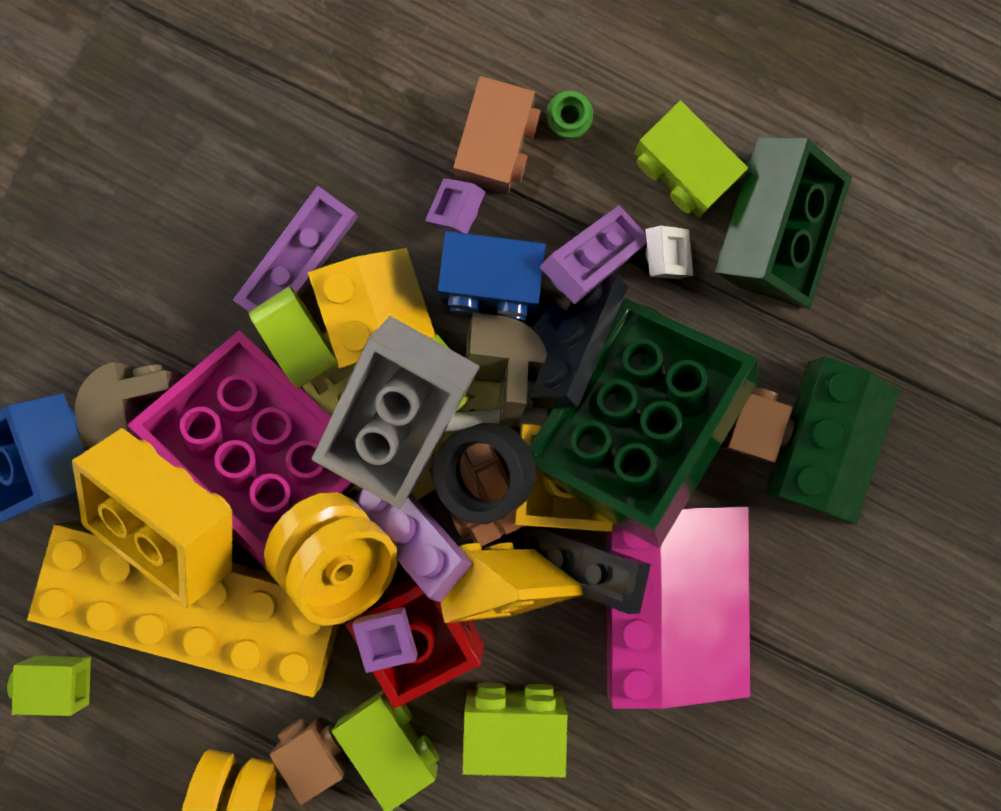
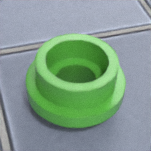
M575 91L561 92L552 98L547 107V124L550 130L558 137L564 139L578 138L584 135L591 126L593 120L592 105L581 93ZM565 110H572L577 114L578 119L574 123H566L562 120L561 113Z

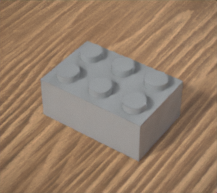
M389 316L369 337L311 460L394 507L401 509L424 472L480 366L394 317Z

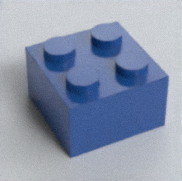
M445 231L438 293L442 303L448 305L450 312L454 314L472 316L473 312L479 313V309L497 311L499 316H506L520 322H525L526 315H536L543 271L540 266L544 263L546 244Z
M64 393L7 405L0 410V523L52 508L77 496L72 460L85 451L77 432L78 422L76 415L68 407Z

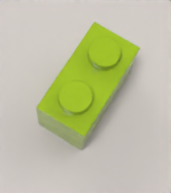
M681 100L639 140L634 154L638 157L636 160L637 165L643 173L654 181L659 178L672 191L670 193L672 201L685 213L690 214L693 212L698 218L748 169Z
M382 689L341 717L331 732L383 810L392 811L436 780L438 770L436 762L440 759L429 738L425 735L419 738L409 722L413 718L406 703L394 709Z

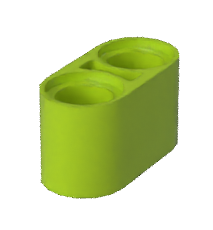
M288 286L249 311V316L285 375L297 389L338 364L334 350L303 301L291 286Z

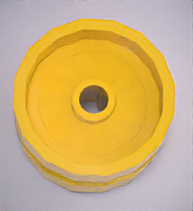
M338 492L319 493L298 502L282 515L269 533L264 549V559L267 571L308 621L322 626L345 623L361 615L379 600L390 585L396 570L397 548L390 537L375 522L370 521L366 513L352 498Z
M209 749L204 752L197 764L182 811H272L278 769L273 761L252 757L238 774V763L233 753Z

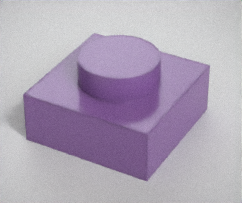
M443 178L425 221L437 229L468 234L472 223L477 217L478 208L485 195V191L473 183Z
M405 607L356 618L353 622V630L366 673L416 660L417 650Z

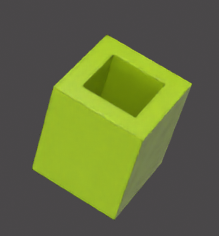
M33 656L15 664L7 684V693L9 698L12 699V715L72 716L89 705L91 657Z

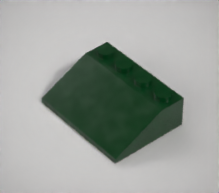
M624 298L579 407L553 408L529 447L536 463V471L615 525L660 548L757 386L758 358Z

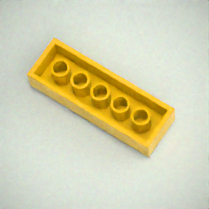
M78 520L54 524L27 618L28 621L309 697H314L324 683L339 624L322 626L309 622L271 574L264 570L232 562L231 573L189 608H186L86 529L81 521Z

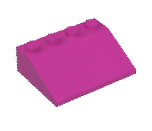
M240 330L128 424L135 438L149 442L159 456L174 467L180 466L191 475L194 482L210 494L216 493L226 500L232 509V537L266 571L264 549L269 533L283 514L298 502L316 494L338 492L346 495L355 485L311 460L331 416L301 388L297 389L285 373Z
M684 506L660 548L653 546L613 523L612 532L606 531V548L650 563L651 567L640 614L628 615L606 606L607 697L612 708L663 709L750 697L748 506Z

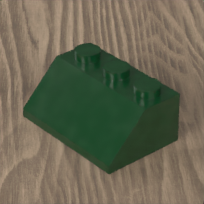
M758 137L753 154L747 163L748 169L746 170L747 173L738 201L733 207L732 219L724 244L719 251L715 273L739 288L801 308L810 309L852 176L808 138Z
M828 357L808 361L789 418L794 420L793 432L788 444L785 447L780 446L765 494L852 524H857L900 390L872 372Z

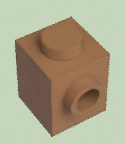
M755 387L720 448L763 462H776L780 446L785 447L788 444L793 432L794 420L789 419L793 407L779 403L780 394Z
M317 717L308 724H305L301 718L286 727L277 735L280 742L269 755L300 806L343 779L349 766L341 752L343 748L331 732L334 727L331 725L325 727L320 717Z

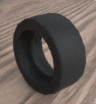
M482 422L453 433L439 447L433 463V482L440 500L452 514L469 523L489 524L507 517L529 499L535 485L536 463L529 445L516 431L498 423ZM477 443L488 444L496 448L505 459L510 472V487L507 493L501 499L493 502H485L475 497L465 486L460 473V459L463 452L469 446Z

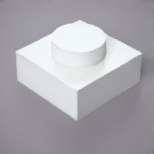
M662 225L646 229V259L649 264L650 277L680 279L693 276L689 229Z

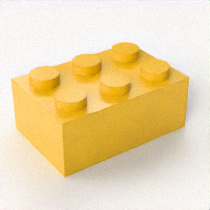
M120 428L72 460L82 525L184 607L189 608L232 572V509L220 495L216 493L210 494L194 482L191 475L180 466L174 467L159 456L149 442L143 439L138 440L125 429Z

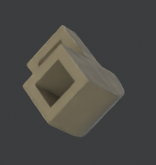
M473 312L467 335L465 358L480 366L474 377L475 379L501 382L499 424L518 427L524 409L531 410L534 402L529 396L537 381L539 371L547 358L545 346L530 327L516 319Z
M117 362L105 364L92 372L81 385L75 402L77 428L83 448H92L120 428L125 429L132 435L128 424L140 414L138 402L161 397L181 380L180 374L167 370L163 371L162 365L158 364L133 369L134 377H132L130 365Z

